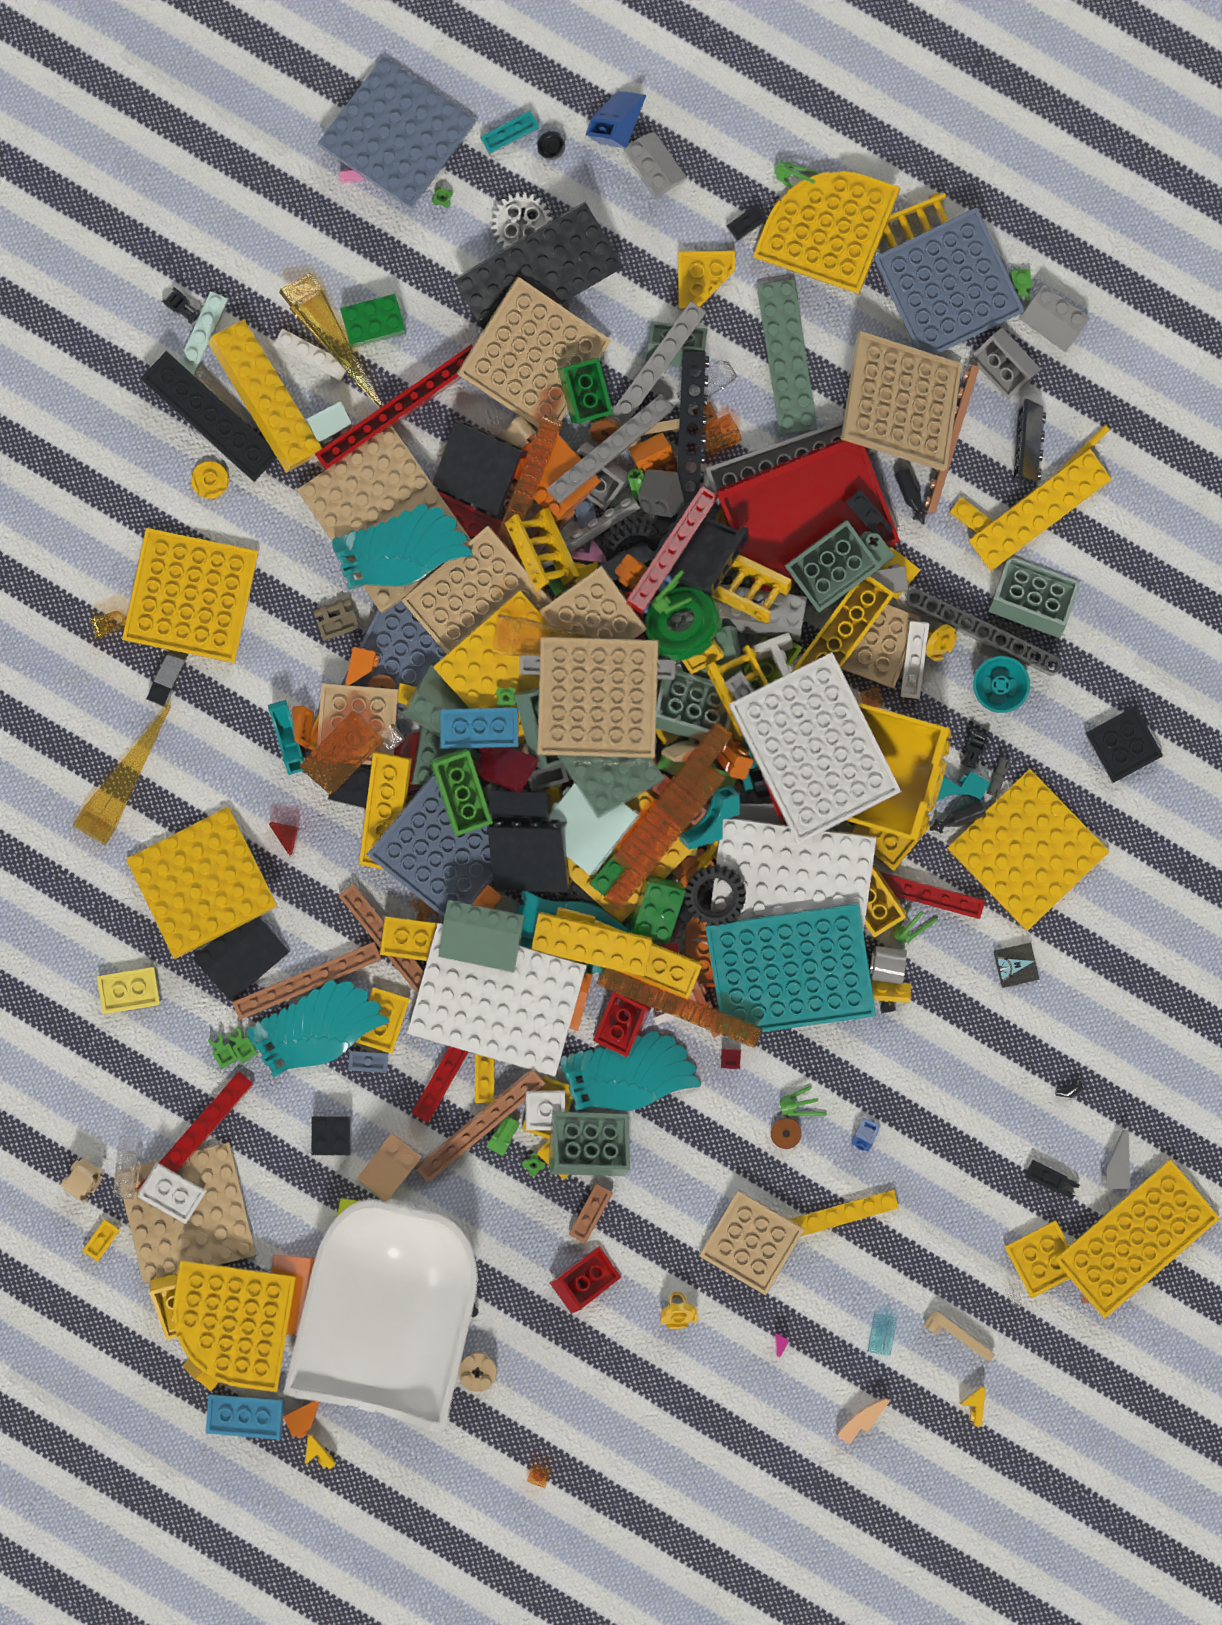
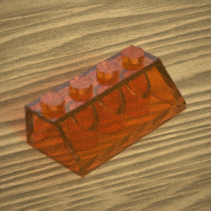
M352 711L299 766L313 781L332 795L385 740L359 713Z

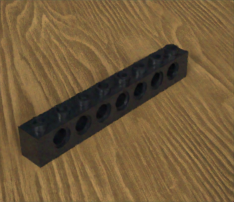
M683 351L677 473L685 505L687 502L691 504L700 490V483H704V472H701L700 469L701 464H705V452H701V447L706 443V433H702V425L706 426L707 414H703V406H707L708 395H704V387H708L709 375H705V368H709V356H706V352ZM694 365L699 366L701 369V373L697 377L690 374V368ZM691 385L699 386L700 393L697 396H692L689 393ZM689 405H698V414H689ZM690 423H695L698 426L696 434L688 433L687 426ZM690 442L697 445V451L693 454L688 453L686 450V446ZM688 462H694L697 466L696 471L693 473L687 472L685 465ZM687 481L695 483L696 488L694 491L688 492L685 490L684 485Z

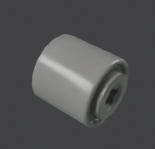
M876 946L875 950L872 951L869 972L871 980L902 984L905 974L907 950Z

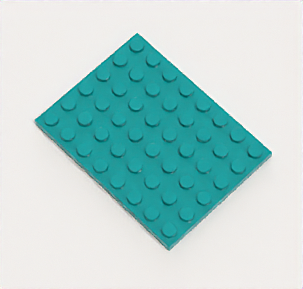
M859 903L729 921L726 925L720 924V926H715V924L705 926L723 1038L876 1017Z

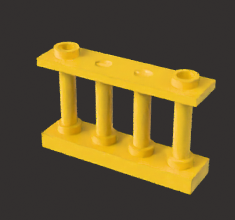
M935 193L929 196V200L891 214L888 223L899 219L908 241L914 238V235L907 221V215L916 212L923 230L926 232L931 227L923 209L934 205L941 224L947 222L948 218L941 204L946 198L945 193L941 195ZM887 223L884 235L891 249L897 246Z
M549 508L541 510L533 517V520L522 522L519 515L515 514L505 522L535 591H539L548 584V580L560 578L564 586L569 585L580 576ZM537 527L541 537L529 539L525 529ZM545 544L549 554L537 556L533 546ZM552 561L557 571L545 573L541 563Z
M739 555L731 566V569L739 572L728 590L718 586L711 597L753 616L760 622L769 624L771 611L768 609L779 593L785 595L791 590V579ZM745 577L756 580L745 598L735 594ZM762 585L772 588L762 606L751 602Z
M749 645L742 649L744 655L721 666L713 662L705 667L739 736L743 734L728 704L736 701V699H733L731 692L724 684L725 681L722 676L724 672L748 661L753 672L745 675L747 681L750 682L757 678L761 688L768 685L756 660L757 654L753 648L750 649Z

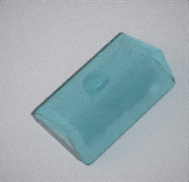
M874 1313L867 1352L891 1355L897 1317Z

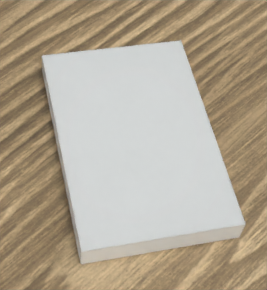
M156 1162L136 1196L186 1224L206 1191Z

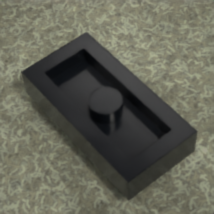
M755 204L726 225V228L738 242L765 223L768 218L758 204Z

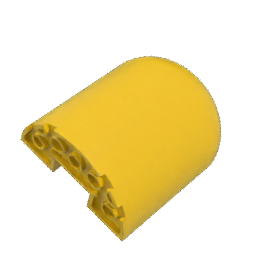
M858 703L901 792L846 820L918 841L923 834L920 831L926 830L930 820L928 813L934 810L947 765L944 756H948L951 743L947 738L951 737V730L947 727Z

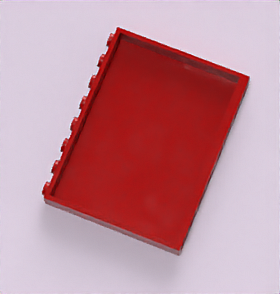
M842 439L715 490L728 526L739 530L742 525L749 530V540L740 552V555L791 579V585L796 584V582L784 565L839 524L847 520L859 537L864 532L870 531L845 502L858 489L865 494L893 529L892 532L887 531L881 522L875 526L883 534L885 544L891 548L896 545V542L900 541L865 447ZM749 577L751 585H753L756 580ZM762 585L759 590L771 591L772 588Z

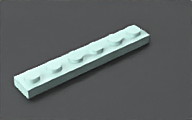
M211 291L179 360V363L194 376L228 302L227 298Z

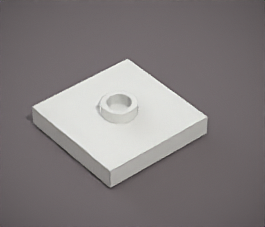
M526 1091L525 1129L551 1130L552 1112H565V1091Z

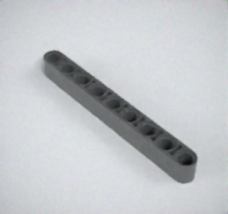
M915 588L908 591L905 599L908 607L944 625H950L957 631L1049 676H1055L1060 671L1062 663L1058 657ZM915 594L919 596L920 600L917 603H913L909 597ZM928 603H934L937 606V609L935 611H929L926 605ZM950 611L954 614V618L948 620L944 617V613ZM969 620L971 627H962L961 621ZM985 628L989 634L985 637L980 636L978 630ZM1001 636L1005 638L1006 643L999 645L995 639ZM1020 645L1023 648V652L1015 653L1013 646ZM1032 653L1038 654L1040 661L1033 662L1030 659V655ZM1055 662L1057 669L1050 670L1047 663Z

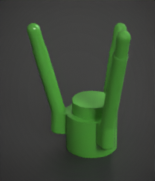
M781 160L774 171V174L778 176L777 180L785 184L789 189L793 186L785 178L789 179L791 174L815 183V180L793 169L815 175L818 174L815 170Z
M680 571L664 590L650 602L659 614L663 611L668 614L671 610L692 601V598H688L668 606L671 602L666 596L679 583L677 580L682 576L683 571Z
M906 906L905 908L907 913L910 909V906ZM920 911L907 927L902 926L900 928L904 919L898 922L893 928L894 933L891 936L902 945L906 942L909 944L913 938L930 927L938 918L935 917L911 934L909 930L923 915V911Z
M811 1086L784 1096L783 1100H779L782 1115L788 1114V1117L826 1116L827 1113L795 1111L797 1106L819 1101L818 1098L799 1102L792 1099L811 1090Z

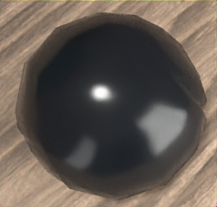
M548 131L542 134L537 141L538 154L546 160L560 158L566 146L563 136L556 131Z

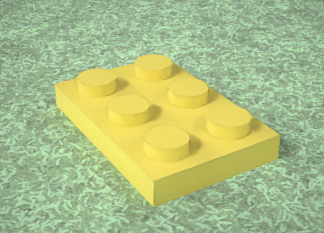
M155 967L97 976L103 1014L161 1005Z

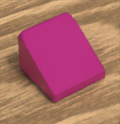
M775 1333L776 1355L781 1357L789 1341L787 1338Z

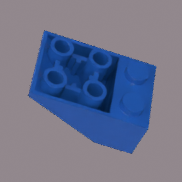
M617 91L592 117L585 135L598 144L626 148L646 95Z

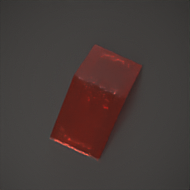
M270 822L269 826L290 857L293 856L299 827Z

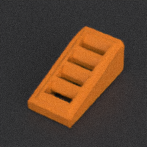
M304 705L293 706L292 717L295 742L304 748H309L314 712Z

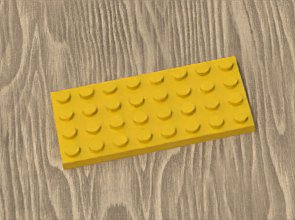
M1169 1159L1054 1258V1260L1101 1317L1105 1319L1220 1220V1218L1173 1161Z

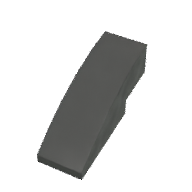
M562 763L547 769H535L528 779L531 791L572 780Z

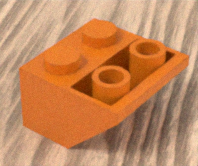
M663 432L628 449L636 468L642 470L644 475L647 469L677 472V461Z

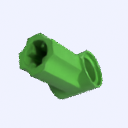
M633 469L627 474L631 488L630 494L640 505L638 495L644 473L642 470Z
M509 1116L504 1118L486 1147L503 1157L520 1123Z

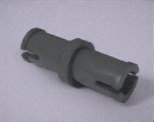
M999 757V762L995 773L991 775L993 778L986 794L998 798L1003 781H1006L1005 776L1011 761Z

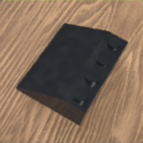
M1024 399L1018 410L1013 483L1036 485L1042 476V469H1039V461L1043 460V450H1040L1041 442H1044L1045 431H1042V423L1045 424L1046 412H1043V406L1029 399Z
M259 916L212 940L192 958L232 1002L290 951Z

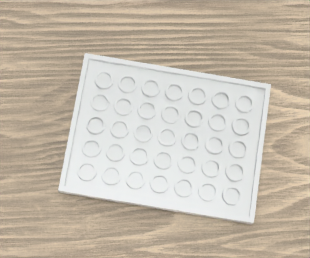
M829 653L728 704L797 844L901 792L833 653Z
M739 818L723 820V839L719 840L716 864H720L721 867H724V865L728 866L729 870H735V874L740 875L741 881L745 884L744 889H746V900L743 909L738 917H735V920L859 903L864 932L876 836L825 830L797 844L788 825ZM714 879L710 911L720 912L732 904L733 891L725 881Z
M438 922L407 1034L556 1076L587 965L537 952L523 946H519L514 972L438 957L443 923Z

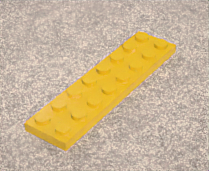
M1087 449L969 538L968 542L988 570L992 571L1112 479L1092 450Z

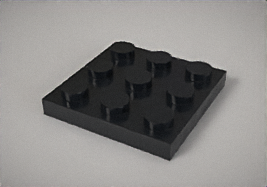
M1136 706L1085 733L1112 784L1163 757L1161 750Z

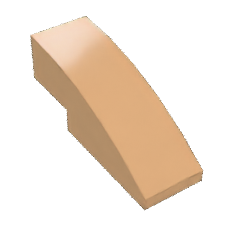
M882 1398L859 1410L844 1423L836 1433L837 1436L851 1444L860 1429L868 1433L889 1403V1400Z

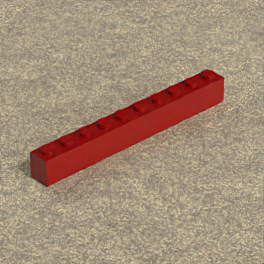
M472 344L315 453L316 458L327 471L390 426L393 427L459 381L461 377L456 373L473 348Z

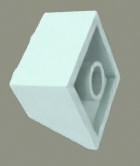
M341 401L307 418L308 424L319 444L323 443L324 445L334 441V437L344 434L353 427Z

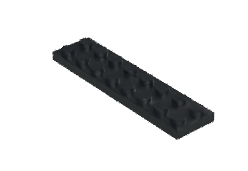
M167 351L140 378L254 483L277 459L270 445Z

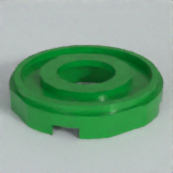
M692 587L673 589L666 596L671 602L668 606L688 598H692V601L671 610L668 614L664 611L659 614L651 606L645 618V626L647 628L645 631L648 641H658V654L660 656L662 654L670 657L671 660L681 661L702 654L713 645V638L716 633H720L722 619L718 606L710 595ZM686 609L693 611L694 621L688 629L674 632L668 628V621L675 613Z

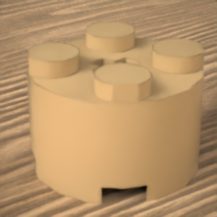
M522 416L513 420L510 426L505 430L503 429L497 435V437L521 448H525L538 436L536 431Z
M86 1158L80 1161L76 1160L71 1167L72 1173L69 1177L66 1176L61 1183L66 1192L83 1203L88 1200L86 1196L89 1193L96 1191L103 1179L101 1174L105 1173L103 1169Z
M473 1352L467 1355L461 1361L458 1370V1378L461 1384L467 1390L473 1392H483L489 1389L497 1375V1366L494 1360L483 1352ZM480 1367L483 1375L480 1374L479 1377H476L472 1370Z

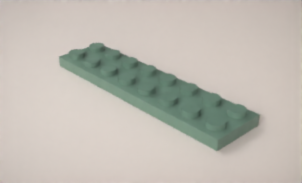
M793 279L759 284L756 287L779 436L817 430L795 281Z

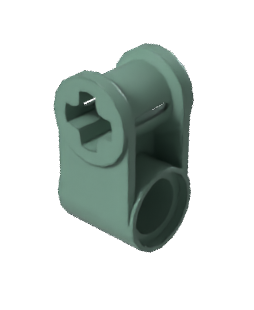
M866 531L861 535V540L881 567L894 557L893 552L879 534Z

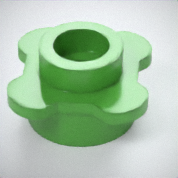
M437 187L432 203L448 208L453 192L450 189L446 190Z
M513 687L498 688L496 690L498 695L497 705L500 707L504 705L514 706L516 703L514 699L515 689Z
M533 1153L528 1160L522 1162V1166L529 1171L530 1176H536L540 1169L543 1170L545 1168V1163L539 1160L536 1153Z

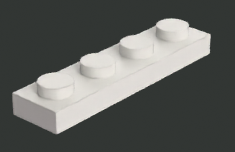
M284 329L281 330L273 345L340 382L350 366L349 363Z
M910 620L901 697L920 699L929 622Z

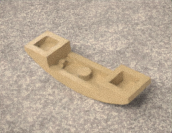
M698 741L679 742L665 748L661 753L674 762H687L690 755H700L713 763H719L716 759L718 751Z

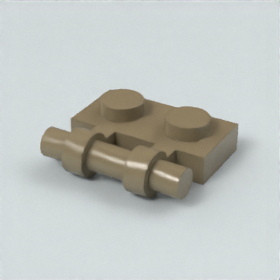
M349 598L336 600V603L328 606L322 605L320 609L313 611L315 618L320 616L324 618L323 621L317 623L323 641L360 629L354 610L345 611V607L351 606ZM340 611V615L332 618L329 617L328 613Z

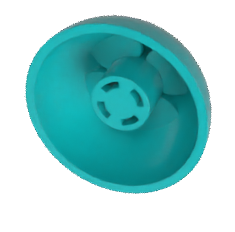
M996 656L986 660L979 666L974 675L973 690L977 700L983 707L992 712L1007 713L1019 708L1027 699L1030 691V678L1024 666L1017 660L1006 656Z

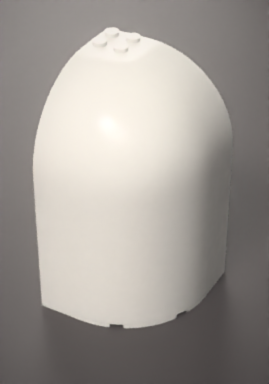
M388 1199V1202L364 1200L344 1210L327 1230L315 1258L283 1394L300 1399L343 1406L350 1405L374 1413L380 1412L386 1414V1416L429 1430L444 1432L477 1289V1269L474 1253L462 1230L449 1219L427 1212L426 1207L407 1202L400 1203V1201Z

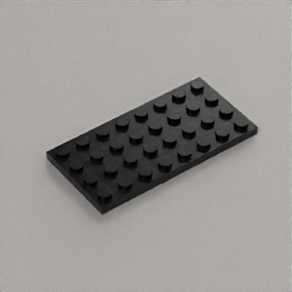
M583 202L457 276L453 281L484 330L517 277H520L560 305L622 269L623 266L587 203Z

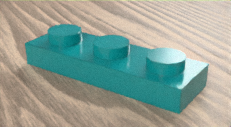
M530 110L482 135L480 139L490 155L540 128Z

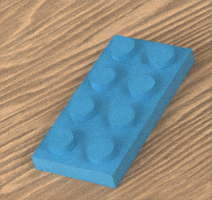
M517 708L440 709V748L518 747Z
M209 1394L206 1434L281 1440L284 1400Z

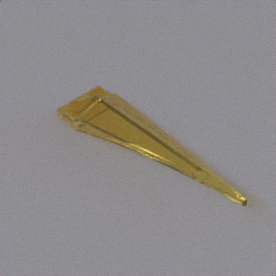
M308 273L282 287L279 293L290 306V310L381 408L382 402L355 357L322 287L313 275Z
M498 614L492 653L508 656L540 655L541 637L596 638L519 616L512 617Z
M170 705L164 709L82 808L81 813L72 825L74 828L102 845H107L116 831L145 762L171 708Z

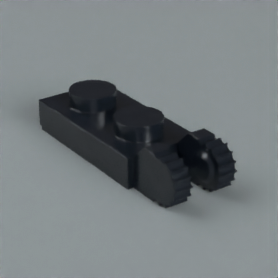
M860 489L845 501L870 531L872 530L874 533L879 534L882 539H884L883 534L875 528L880 522L887 531H893L892 527L884 520L885 517Z
M1033 1159L1024 1175L1025 1178L1071 1199H1074L1075 1195L1062 1189L1064 1183L1066 1182L1074 1188H1079L1080 1184L1068 1179L1067 1176Z

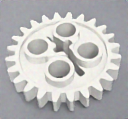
M525 192L523 197L516 193V198L514 199L509 195L508 202L502 199L503 206L496 205L499 212L493 211V215L497 218L491 219V222L496 224L491 229L497 231L493 234L494 238L500 237L497 243L501 244L504 242L503 249L519 240L520 227L518 223L521 222V210L523 207H525V224L523 225L522 238L525 237V233L528 230L535 231L552 221V217H547L550 214V210L544 211L546 203L540 205V198L534 201L533 194L530 198H527ZM515 209L519 214L516 217H510L508 212ZM534 211L538 216L531 220L527 217V214ZM509 228H514L517 232L514 236H508L506 231Z

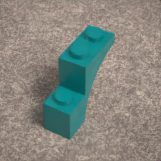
M283 700L269 704V713L288 775L307 770L300 744L295 742L293 719L287 701Z
M972 771L969 774L964 773L959 781L962 784L961 787L943 777L937 801L952 795H966L980 800L989 787L990 782Z
M731 786L713 791L708 811L695 826L679 834L680 842L690 850L722 840L723 820L740 815V795Z

